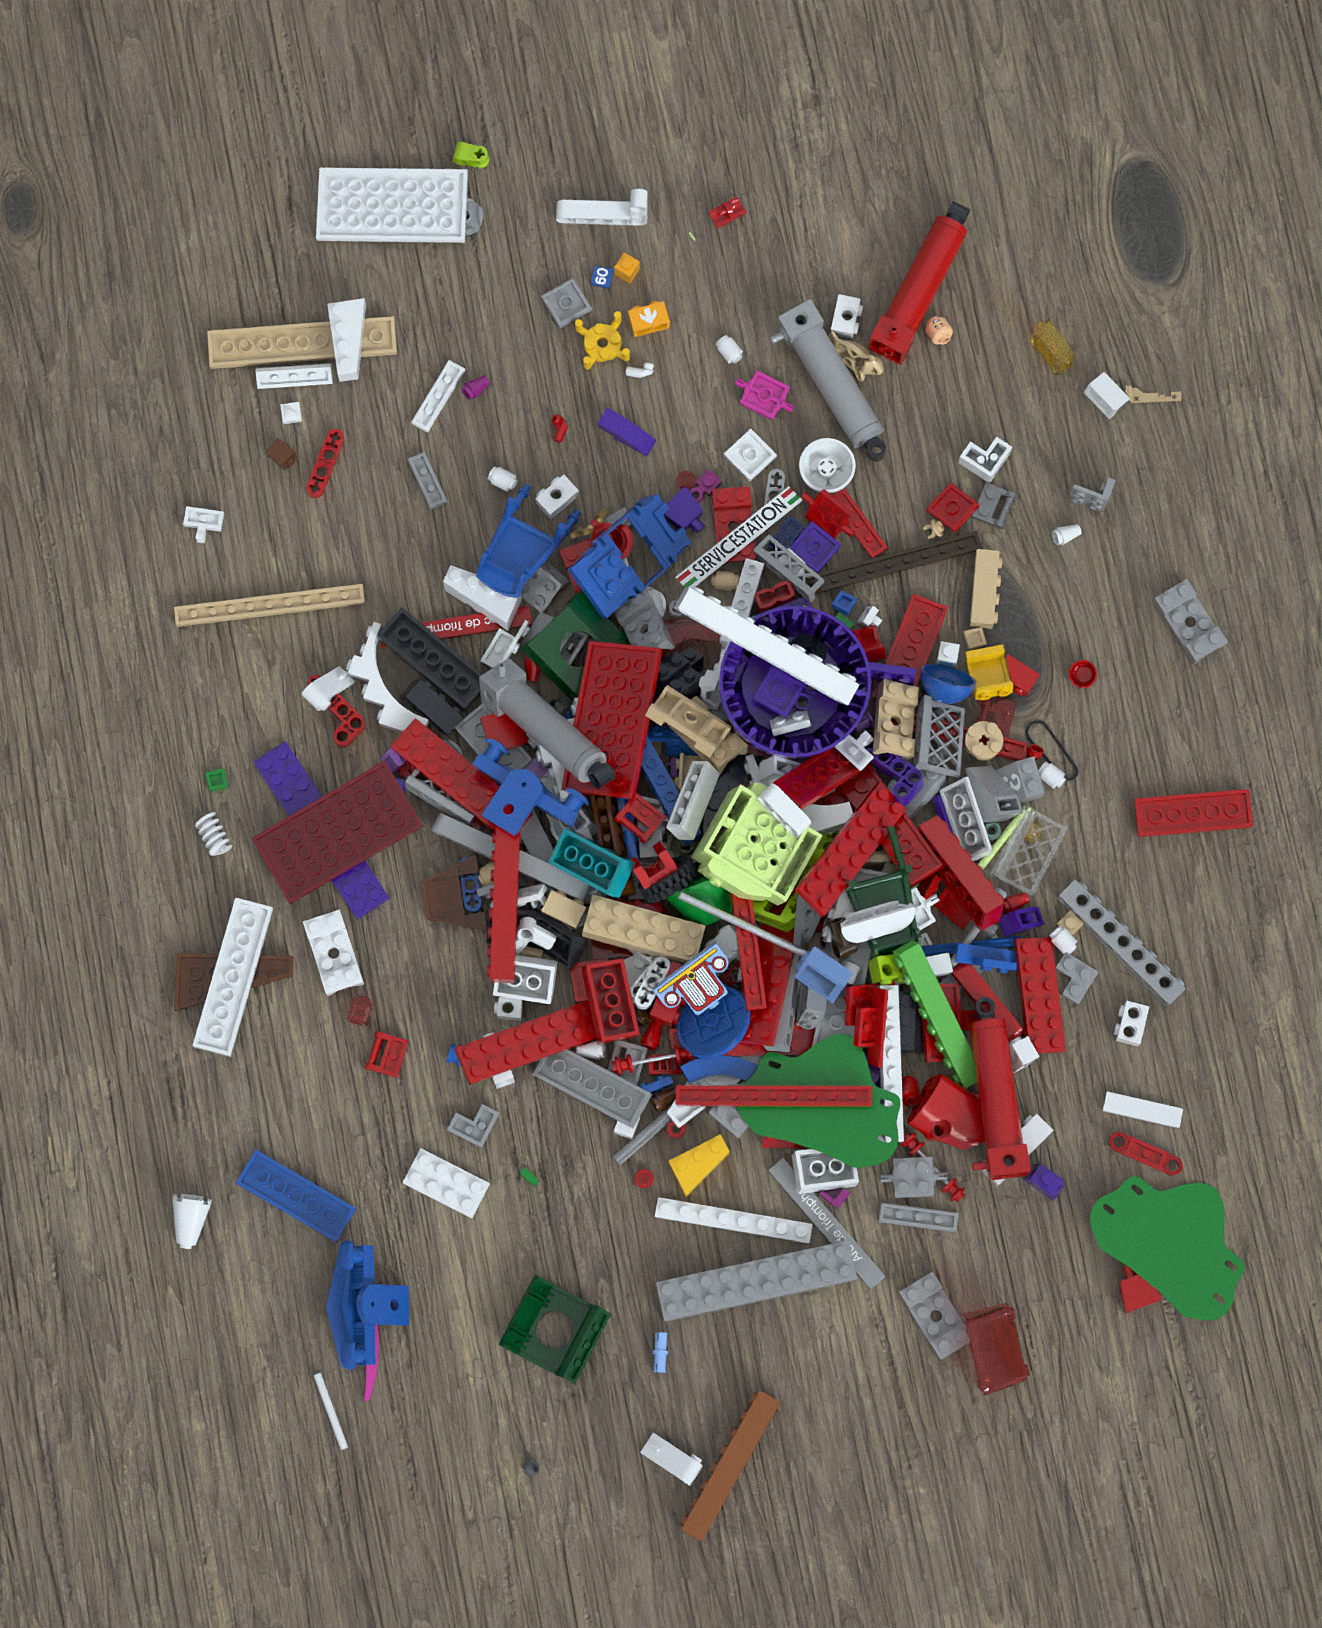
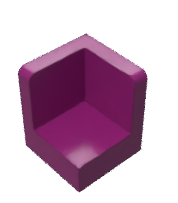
M845 1188L821 1191L819 1196L837 1210L849 1196L850 1192Z

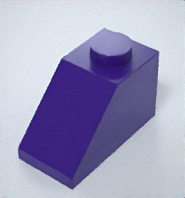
M1038 906L1015 910L1000 917L999 921L1004 936L1019 934L1044 925Z

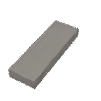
M425 451L408 458L409 465L430 510L448 503Z

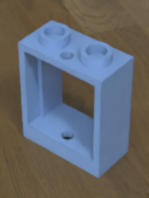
M814 946L811 952L806 951L795 968L798 972L794 977L833 1004L853 973Z

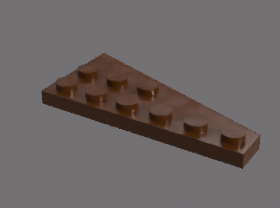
M177 953L174 1011L205 1003L219 954ZM260 955L250 989L292 977L294 957Z

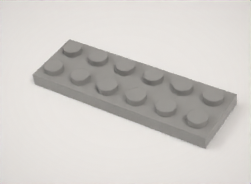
M570 1050L541 1059L532 1074L632 1129L652 1096L651 1093Z

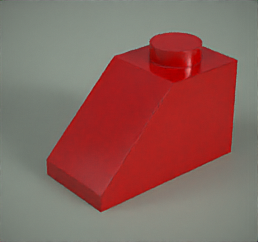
M1008 654L1005 661L1010 680L1013 683V692L1018 696L1023 695L1027 697L1040 674Z

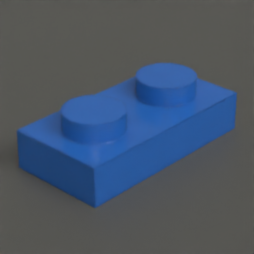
M666 1075L655 1078L654 1083L648 1085L645 1082L638 1085V1087L653 1094L673 1086L671 1076L666 1077Z

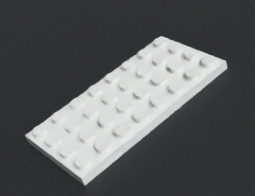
M319 168L317 241L465 243L468 170Z

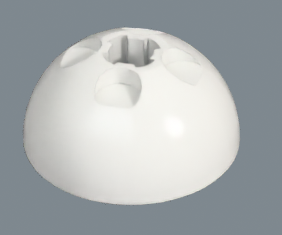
M823 438L810 443L802 452L799 462L800 474L804 482L817 492L825 489L828 493H835L845 488L852 480L856 466L854 455L848 446L832 438Z

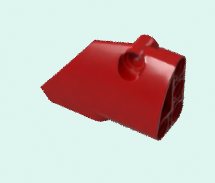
M942 1073L931 1076L925 1083L920 1093V1100L914 1105L907 1119V1124L923 1133L924 1137L930 1142L939 1141L962 1150L985 1142L979 1094H972ZM934 1128L937 1130V1136L934 1134Z

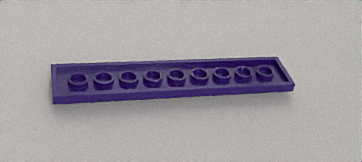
M286 741L253 761L288 816L322 797ZM365 861L331 880L357 920L390 899Z

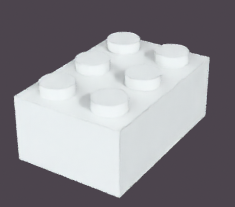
M516 955L515 983L494 982L493 996L551 1004L554 995L558 961Z
M808 1149L795 1151L792 1155L798 1194L855 1187L859 1183L857 1168L851 1167L827 1154Z

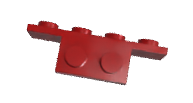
M873 987L872 1005L856 1007L853 1046L868 1047V1065L882 1068L888 990Z

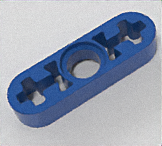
M471 873V875L475 874V876L464 874L466 875L465 878H463V875H460L464 906L468 912L476 913L482 907L481 897L474 895V900L478 904L472 909L470 905L468 906V903H471L470 895L466 897V894H474L477 892L476 889L480 888L478 873ZM468 880L475 881L476 887L473 890L465 888V883Z

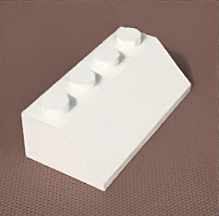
M965 777L939 790L953 834L959 839L962 848L969 852L971 860H980L990 855L992 848L969 778Z

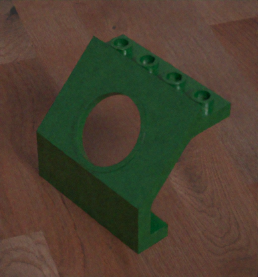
M581 590L569 599L567 606L541 632L521 648L572 702L574 698L579 697L584 666H571L562 658L560 646L567 634L573 631H584L591 635L595 642L631 645L629 639L608 618L602 619Z
M535 1274L498 1345L550 1373L576 1384L611 1313ZM552 1311L564 1313L573 1324L571 1340L565 1346L556 1349L544 1346L536 1334L539 1319L544 1314Z

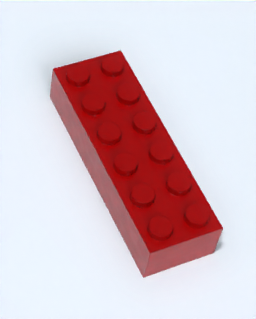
M937 815L919 825L918 831L943 864L942 869L936 873L980 932L1000 921L1004 906L1003 897L1001 894L996 893L991 881L982 874L979 865L971 860L969 852L962 848L959 839L950 832L947 823Z

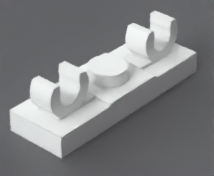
M545 883L518 889V907L531 902V905L536 908L539 904L538 901L544 906L547 900L544 895L547 890Z

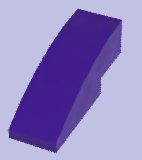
M608 407L598 422V428L614 436V439L646 457L656 442L644 430Z

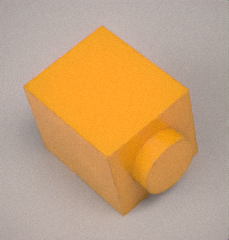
M623 253L614 267V275L631 284L640 270V261Z

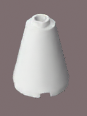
M174 1194L172 1201L176 1243L180 1244V1248L191 1249L197 1243L212 1199L208 1198L207 1201H203V1196L181 1194L180 1198H177V1194Z

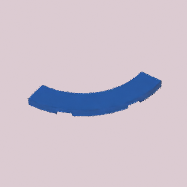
M733 1056L699 1058L680 1066L689 1084L701 1078L714 1075L732 1076L747 1081L758 1068L757 1064Z

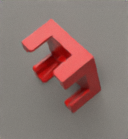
M661 841L653 845L660 859L644 869L636 857L630 859L635 862L632 870L644 889H647L678 869Z

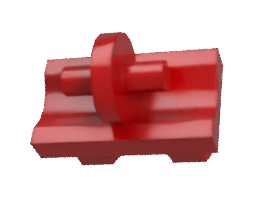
M736 196L708 211V214L718 229L746 214V210Z

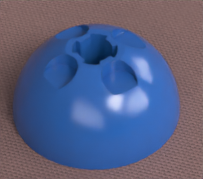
M926 664L921 668L922 686L925 692L935 701L945 704L957 703L967 698L975 688L976 680L959 669L940 664Z

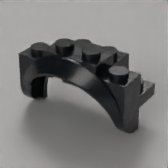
M689 646L681 653L676 651L671 655L661 658L653 704L667 685L690 700L701 694L699 681L702 676H705L707 668L704 667V656Z

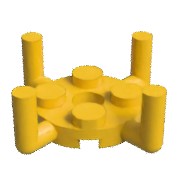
M616 311L614 313V320L611 325L598 323L589 330L583 327L582 320L577 319L575 321V330L585 336L584 347L588 355L583 359L585 369H590L595 361L604 362L612 360L616 356L624 361L630 360V350L627 348L623 349V351L621 350V336L616 330L622 321L621 312ZM605 339L608 345L606 347H599L598 341Z

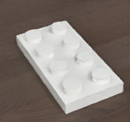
M421 1148L403 1181V1184L471 1219L490 1183Z

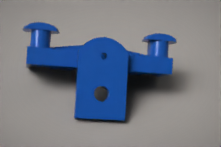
M487 738L484 740L489 746L483 755L479 753L472 765L501 784L483 812L482 816L511 835L516 836L533 808L537 806L555 819L564 822L573 830L579 827L576 824L577 813L583 804H589L588 799L581 792L572 788H566L565 791L569 795L563 803L531 771L525 769L515 770L498 763L503 754L509 755L507 748L494 739ZM507 805H513L514 811L510 815L504 813V808Z
M349 1240L341 1243L339 1246L326 1304V1311L341 1368L351 1370L358 1366L376 1365L375 1325H409V1286L374 1284L373 1246H353V1242ZM391 1301L393 1302V1310L390 1307Z

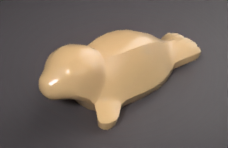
M831 330L828 338L844 364L855 372L858 381H864L866 374L881 375L883 373V363L878 356L871 355L864 346L857 342L839 339L835 332Z

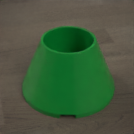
M699 872L692 882L687 883L686 887L681 888L682 892L728 914L732 912L730 892L721 886L716 887L709 882L710 879ZM676 891L674 895H669L666 898L687 921L705 926L721 920V918L678 899L681 891Z

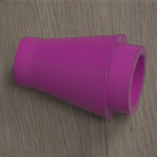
M483 375L464 383L461 389L468 400L475 399L490 385V381Z

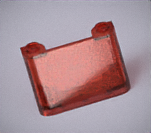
M1003 1303L961 1314L963 1324H965L967 1329L966 1332L977 1370L976 1374L978 1379H980L977 1381L979 1390L983 1396L1027 1381V1376H1030L1027 1364L1024 1365L1013 1321V1319H1016L1014 1308H1010L1008 1303Z

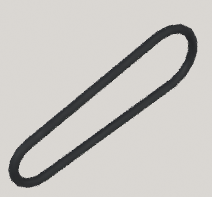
M1039 720L1031 722L1026 728L1027 739L1031 744H1035L1029 736V728L1035 723L1043 724L1075 768L1076 773L1073 777L1067 778L1064 776L1067 781L1074 780L1078 776V768L1049 726ZM1043 753L1042 756L1048 761V763H1052L1050 759Z

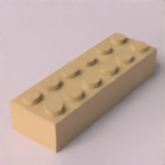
M593 895L582 937L654 957H665L669 961L684 965L698 954L706 926Z

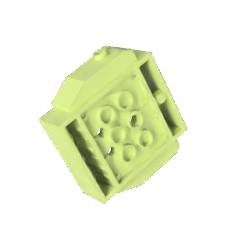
M753 783L747 788L739 785L727 793L691 858L701 863L697 871L710 879L709 882L716 887L721 886L742 899L758 901L767 899L778 906L787 901L823 835L808 826L799 837H794L759 802L758 797L767 786L762 783ZM721 826H724L725 829L722 835L715 839ZM751 836H754V837H755V839H756L755 842H752V841H751V839H750ZM780 843L785 845V849L780 848ZM771 859L775 860V866L771 865Z

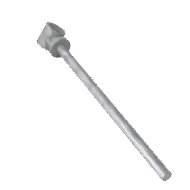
M682 891L678 897L680 900L802 957L807 951ZM833 957V958H832V959H834L835 961L838 962V958H836V957ZM843 960L841 965L853 973L846 985L853 986L860 967Z

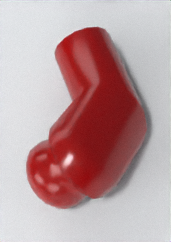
M555 414L551 418V422L557 430L553 440L562 443L568 426L562 416Z

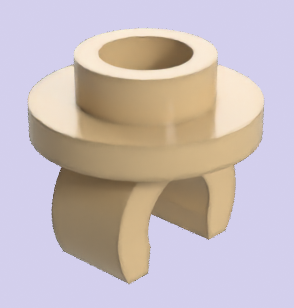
M933 519L930 521L931 525H925L923 528L924 530L932 529V534L928 536V539L943 536L944 526L940 521Z

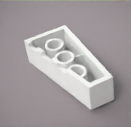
M365 298L329 303L327 305L339 381L358 379L366 312Z
M450 565L443 581L445 591L463 603H467L475 611L481 612L494 623L496 622L508 631L521 603L522 595L518 598H513L497 593L483 584L476 577V574Z

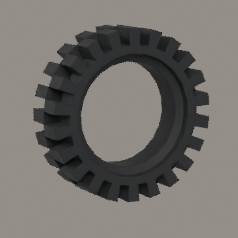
M684 854L683 856L679 855L677 858L676 856L673 857L672 860L678 869L647 889H644L640 882L638 883V888L648 903L659 902L662 898L664 900L669 895H674V892L681 891L682 887H686L687 883L693 881V878L698 874V869L689 855Z

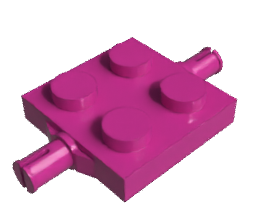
M758 370L749 382L739 377L735 382V385L744 389L740 405L772 421L781 408L791 413L795 408L794 405L785 401L790 386Z

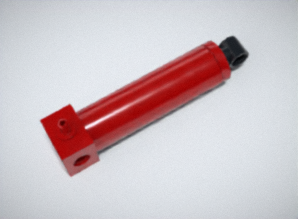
M953 201L946 216H937L885 316L882 315L870 337L868 350L902 366L913 345L915 333L967 235V230L963 224L970 212L969 208Z
M983 997L977 1001L975 1006L978 1020L969 1024L987 1151L985 1152V1161L972 1163V1168L974 1171L986 1169L989 1181L1024 1177L1029 1175L1031 1169L1027 1144L1023 1142L1006 1020L996 1019L994 1001L989 997ZM987 1004L990 1007V1011L987 1013L982 1012L980 1005ZM1009 1159L1012 1162V1165H1005L1003 1160Z

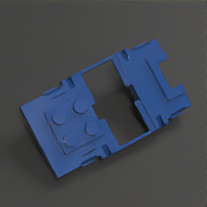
M658 494L642 497L632 508L591 542L593 547L582 554L583 556L567 569L602 619L608 618L615 610L626 603L629 597L631 599L637 597L638 593H641L672 566L671 563L677 561L676 556H679L685 550V547L692 543L683 527L673 530L667 523L663 514L670 508L661 500ZM626 518L639 536L646 542L649 550L662 567L644 584L633 568L626 566L621 559L623 554L608 535Z

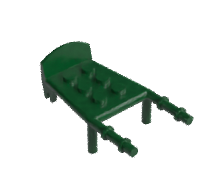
M894 826L888 827L887 831L889 834L888 840L891 841L895 855L893 858H896L899 871L859 882L850 880L845 891L854 912L892 901H899V904L905 905L913 904L908 876L913 868L911 865L905 864L903 858L905 854L901 851L898 841L899 835L896 834ZM916 916L901 931L867 940L871 950L870 958L893 955L894 950L912 940L921 944L922 937L919 935L920 930L917 928Z

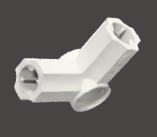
M524 917L520 920L517 928L516 954H520L530 941L550 950L557 936L538 926L535 919Z

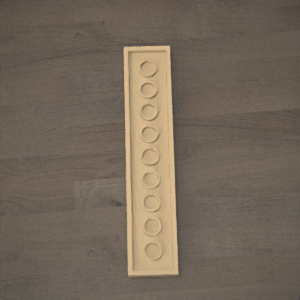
M394 316L364 319L361 357L396 355ZM330 321L207 331L210 369L335 359Z

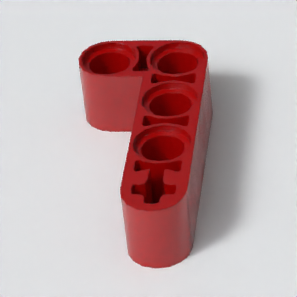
M317 674L310 676L307 684H311L322 676ZM339 693L336 694L335 699L331 701L327 709L342 723L333 734L334 741L340 748H346L365 731L366 726L362 716ZM343 707L348 709L347 714H338L339 709ZM354 721L361 722L359 728L351 727ZM346 734L348 737L345 741L341 742L338 740V736Z

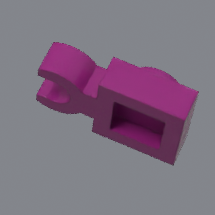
M707 469L695 482L698 487L692 488L689 492L692 495L694 493L699 495L696 499L697 503L702 501L704 493L710 496L712 489H717L722 484V481Z

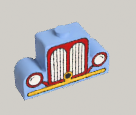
M715 941L654 986L653 991L662 1003L670 1008L677 1006L681 1001V997H683L696 1015L701 1014L707 1008L711 1010L719 1004L718 1000L727 994L726 987L715 972L724 971L728 966V959Z

